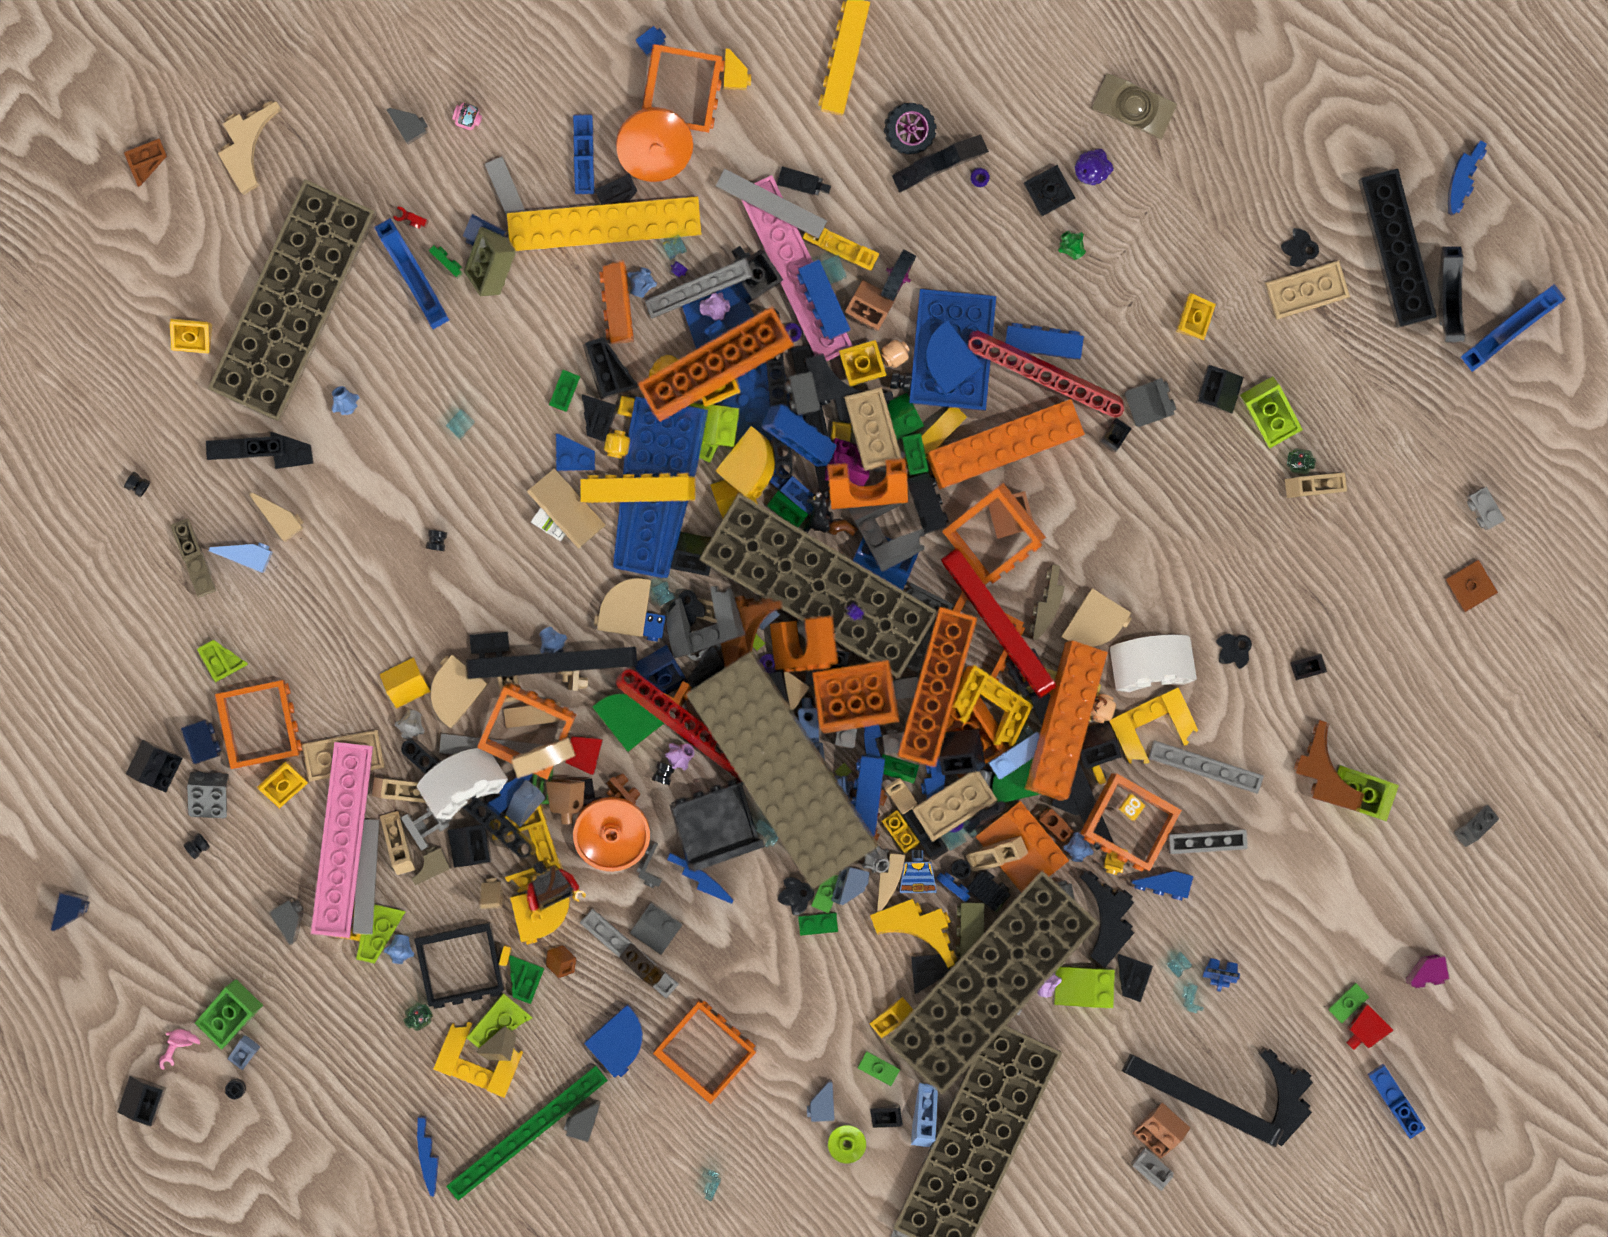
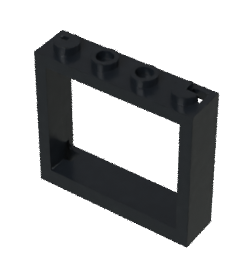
M491 922L414 939L429 1007L433 1006L434 1009L443 1008L445 1003L452 1002L453 1005L462 1004L464 999L471 998V1001L483 999L482 995L490 994V997L502 995L501 991L505 990ZM486 932L497 985L434 998L423 945Z

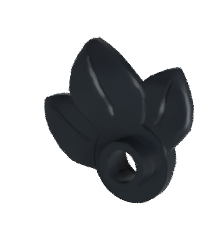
M1299 228L1293 229V239L1281 245L1282 251L1291 256L1290 266L1294 267L1303 266L1307 260H1312L1319 254L1317 243L1311 241L1308 232ZM1307 247H1311L1313 249V252L1311 254H1308L1306 252Z
M684 590L680 593L678 598L682 600L691 627L695 623L696 617L705 616V607L703 603L697 600V596L693 591ZM688 596L691 598L689 603L686 602ZM675 602L671 603L669 608L670 611L676 605Z
M1225 634L1216 640V643L1223 648L1219 655V663L1230 664L1235 662L1239 669L1248 663V652L1252 647V642L1248 636L1238 635L1236 637L1232 634ZM1240 641L1245 642L1244 648L1239 647L1238 644Z
M796 877L784 879L786 889L779 894L778 901L783 905L791 906L793 915H799L807 909L808 901L814 896V889L811 888L809 883H802ZM802 889L807 891L806 896L801 893Z

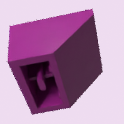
M835 438L833 443L837 447L829 465L847 464L849 480L855 485L864 486L870 476V470L864 471L857 444ZM826 465L825 480L829 481L828 465Z
M1435 954L1421 957L1407 976L1406 983L1415 988L1426 987V983L1434 985L1444 984L1445 980L1450 979L1446 956Z

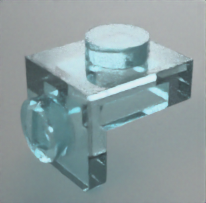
M1188 983V987L1184 986L1182 993L1184 998L1183 1006L1187 1007L1186 1010L1189 1012L1198 1013V1010L1203 1011V1006L1193 1004L1198 986Z

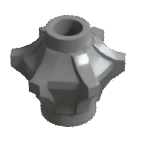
M407 710L404 717L395 722V726L402 733L401 737L412 740L413 736L424 734L425 730L421 724V713L415 710Z
M878 846L865 855V862L862 864L863 868H870L873 873L887 871L890 865L887 858L888 849H881Z

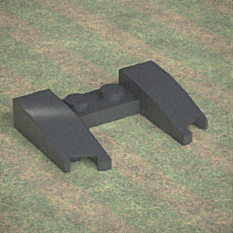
M904 503L848 508L882 572L925 550V546L920 545V537L925 536L923 529L888 542L875 519Z
M910 583L912 588L906 592L907 594L936 611L940 607L948 610L953 609V604ZM936 617L906 666L917 673H920Z
M718 586L710 587L717 624L691 632L681 598L674 601L676 605L671 611H665L667 630L674 658L683 657L745 635L731 589H727L726 593L718 591Z

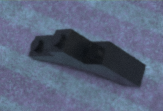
M980 134L953 143L941 151L926 155L913 162L912 165L893 174L892 178L899 193L940 173L974 160L989 151Z
M1461 246L1442 247L1438 278L1440 293L1439 323L1443 328L1445 342L1452 343L1465 342L1462 310L1464 257Z
M823 353L803 357L806 372H812L819 405L831 403L830 400L833 399L838 420H843L844 423L851 422L844 397L865 391L855 389L841 381L830 369ZM890 390L883 391L886 404H889V400L894 399L893 393Z
M1083 871L1079 877L1094 894L1100 914L1098 938L1089 955L1106 968L1134 934L1131 930L1133 926L1125 919L1123 922L1120 921L1134 904L1131 900L1133 896L1125 889L1123 892L1118 889L1113 895V889L1106 883L1103 886L1098 883V877L1094 873Z
M1263 1048L1258 1054L1271 1069L1277 1086V1107L1271 1123L1284 1130L1278 1142L1282 1147L1312 1113L1309 1110L1310 1105L1303 1098L1300 1101L1298 1100L1313 1083L1310 1080L1312 1076L1304 1068L1301 1071L1296 1068L1291 1073L1292 1068L1287 1063L1283 1062L1281 1064L1276 1060L1277 1054L1270 1048L1268 1051Z

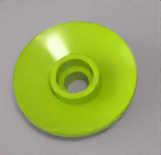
M843 1125L836 1128L829 1136L828 1149L836 1161L844 1164L854 1163L863 1156L866 1150V1139L858 1128L851 1125ZM845 1140H849L851 1142L849 1147H845L843 1145V1142Z

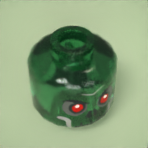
M1295 448L1292 452H1289L1287 467L1290 468L1291 472L1306 475L1310 472V469L1315 468L1316 458H1313L1312 451Z
M416 1003L405 1010L406 1018L403 1021L408 1029L413 1028L415 1031H420L431 1024L433 1015L426 1004Z

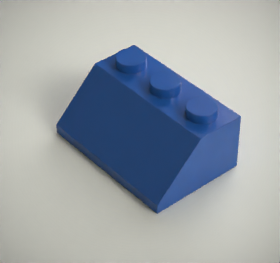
M886 537V539H887L888 542L891 541V540H893V539H890V538ZM862 538L853 561L903 591L918 553L882 572L866 541Z

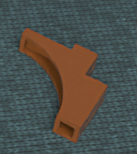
M745 596L734 597L745 635L721 643L725 668L752 652L754 638L760 624L770 613L782 608L781 601L773 602L772 598L761 600L760 604L759 601H754V598L746 599Z
M1319 720V723H1316L1313 729L1314 740L1309 743L1307 749L1309 757L1301 755L1300 758H1297L1294 769H1296V773L1317 780V783H1314L1311 789L1313 799L1359 812L1364 793L1353 789L1336 772L1327 746L1329 723Z

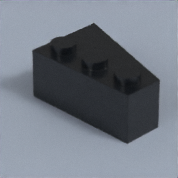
M604 337L582 345L600 400L639 387Z
M928 472L907 479L925 534L948 527L947 523L949 520L946 511L943 512L940 506L943 504L940 493L936 494L934 488L937 486L934 475L930 476Z

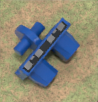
M1211 958L1203 971L1202 977L1210 978V984L1216 985V991L1221 992L1222 987L1229 988L1230 983L1236 984L1240 978L1238 964L1227 962L1226 970L1219 969L1220 961Z

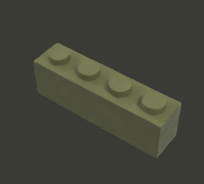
M961 902V906H957V918H960V925H957V937H960V945H956V956H960V959L984 934V902Z

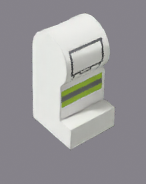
M542 508L539 509L531 521L534 525L559 541H562L566 535Z

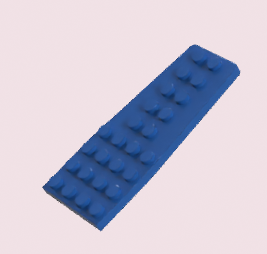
M735 285L715 292L717 294L722 293L723 298L730 303V310L725 313L724 320L721 321L728 332L755 317L749 304L747 305ZM712 294L682 306L696 350L711 342L704 330L716 321L711 316L701 314L700 303L702 300L710 298ZM776 356L771 358V360H777ZM766 362L737 378L740 393L714 403L717 406L739 408L735 445L751 426L763 434L769 442L773 440L772 434L761 427L770 408ZM773 370L770 373L771 377L775 380L780 379L782 376L779 370ZM775 389L772 395L774 398L780 399L783 396V392L780 389ZM788 393V394H787V404H788V408H789V401H791V400H790V396H789V393Z
M635 396L628 435L631 441L628 454L624 459L623 475L633 474L635 478H641V474H652V477H659V474H670V477H677V473H689V477H695L708 410L687 406L660 422L646 398ZM688 501L620 502L614 568L667 578Z

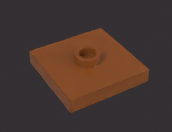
M1479 560L1445 579L1464 612L1498 593Z

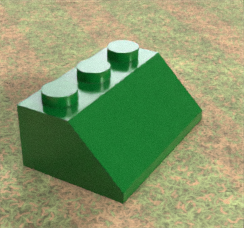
M907 393L891 400L887 404L896 440L924 427L913 403H909L910 398Z

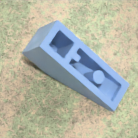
M260 542L258 545L246 544L209 548L210 552L262 573L265 572L273 553L269 550L270 546Z
M1038 732L988 762L998 779L1008 775L1034 757L1040 736Z
M919 1083L912 1123L911 1145L930 1147L936 1140L938 1091L930 1084Z

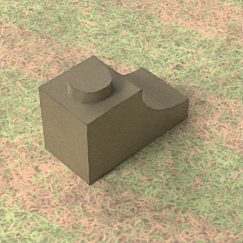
M434 846L426 850L427 854L423 856V868L419 874L412 878L415 885L451 869L442 847L437 849Z

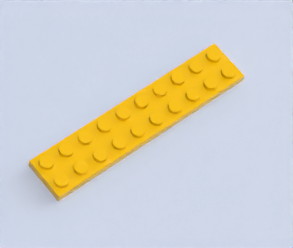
M698 196L507 212L509 241L516 251L702 235Z

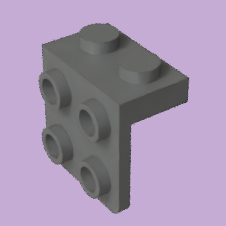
M1162 378L1125 392L1126 400L1137 427L1175 414V403L1168 396V392H1170L1167 381L1163 382Z
M200 771L190 772L187 784L189 816L226 818L229 774L219 772L203 773Z

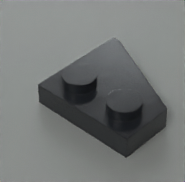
M628 173L596 188L595 192L601 204L629 202L636 194L637 189Z
M582 394L587 436L605 442L607 434L610 433L618 406Z
M270 432L271 437L283 436L274 432ZM283 436L284 455L273 456L275 469L314 464L312 446L310 444Z
M714 646L708 649L687 679L692 689H695L725 669Z
M940 954L911 956L914 993L918 994L949 973L951 969L947 968Z
M1118 954L1122 996L1141 1002L1153 966Z

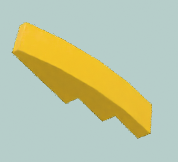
M949 408L922 435L925 455L930 451L936 450L967 418L959 408Z

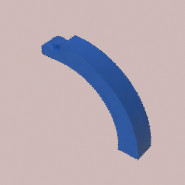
M389 218L375 226L374 229L405 279L431 328L434 330L448 322L449 318L392 219Z
M1553 284L1461 356L1462 360L1473 372L1520 333L1561 304L1566 298L1556 285Z

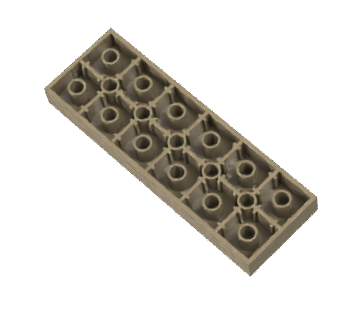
M304 179L208 389L281 422L377 214L375 211Z
M740 493L699 559L762 598H772L773 602L781 601L782 610L804 623L806 619L832 616L834 640L871 663L889 660L891 674L896 678L901 676L938 611ZM854 603L865 612L862 615V619L857 618V620L851 618L847 614L849 611L847 606L850 607Z
M754 651L748 653L686 694L812 889L880 846Z
M1041 871L885 1042L943 1095L1100 923Z
M1008 1025L996 1036L968 1067L936 1134V1140L931 1145L898 1214L893 1229L909 1237L976 1236L1061 1057L1062 1052Z

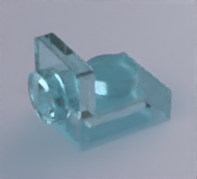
M759 818L755 824L758 827L756 831L764 837L768 834L770 838L764 846L768 848L771 845L773 847L779 837L770 825Z
M708 1170V1172L704 1171L702 1176L712 1182H707L703 1193H706L704 1199L712 1201L721 1178L718 1177L719 1174L717 1172Z

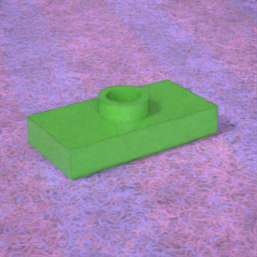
M834 875L820 884L811 905L812 907L829 914L834 903L831 900L838 875Z
M1354 983L1328 1010L1343 1023L1369 996L1357 983Z
M866 1051L858 1066V1069L889 1086H892L900 1071L896 1066Z

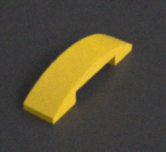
M826 228L823 229L819 239L806 232L802 238L829 253L869 271H872L880 255Z

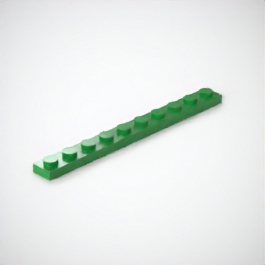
M597 1065L594 1066L446 1187L459 1201L605 1084L608 1079Z

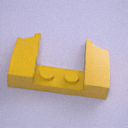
M976 665L967 666L953 702V708H957L962 716L960 720L963 723L967 722L981 694L1004 710L993 744L1001 745V742H1009V746H1014L1033 705Z
M1179 687L1109 720L1128 763H1132V759L1143 760V764L1150 763L1135 729L1169 713L1184 746L1189 743L1186 739L1192 731H1198Z
M542 804L537 807L521 827L507 816H504L520 831L528 829L531 840L536 847L535 853L538 862L543 861L546 868L556 866L558 869H563L547 825ZM495 819L494 822L499 823V825H498V828H499V827H500V821H499L498 819ZM510 831L507 836L512 835L514 833ZM492 834V840L498 839ZM530 868L506 876L505 879L507 882L512 879L520 887L517 890L520 893L527 890L528 884L531 882V876L535 875L536 872L534 868Z
M467 1022V1027L456 1028L455 1023H452L433 1069L505 1098L523 1051L521 1050L518 1053L513 1048L511 1061H499L495 1071L460 1058L467 1039L466 1037L473 1023Z

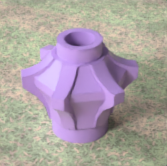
M713 293L710 298L702 300L700 303L701 314L711 316L715 321L718 319L720 321L724 320L725 313L730 310V303L723 298L722 293Z
M669 744V753L665 755L672 768L676 769L679 767L684 771L688 769V763L695 754L694 748L690 744Z
M1054 973L1037 994L1041 997H1051L1056 986L1062 982V978Z

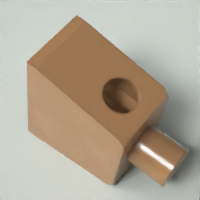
M567 779L546 781L550 811L561 813V824H572L573 813L583 810L584 781Z

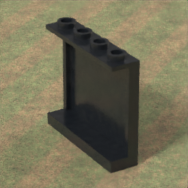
M738 778L727 781V785L722 787L720 784L709 788L710 791L704 793L703 791L692 793V797L687 799L686 797L677 798L674 800L675 803L669 805L689 871L696 872L765 847L763 840L758 839L742 786L744 783L743 781H738Z

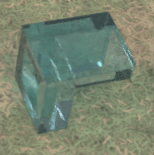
M839 255L821 262L830 284L847 278Z
M461 409L449 421L446 427L459 439H462L475 421Z

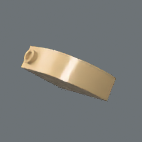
M629 579L614 586L602 601L599 615H595L594 626H597V630L643 637L652 580Z
M1091 588L1062 633L1061 638L1068 642L1073 640L1091 647L1102 645L1114 638L1122 627H1127L1132 619L1129 617L1131 612Z
M447 655L441 661L440 665L442 667L434 677L431 687V701L441 721L449 728H453L487 687L488 683L482 678L466 679L465 664L456 656L451 655L449 657Z

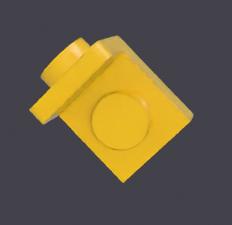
M1112 852L1106 854L1103 867L1110 874L1117 875L1118 872L1123 873L1124 862L1116 858L1117 855Z

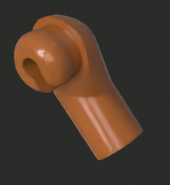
M838 520L830 524L829 533L836 535L838 532L845 531L853 536L858 528L846 520Z

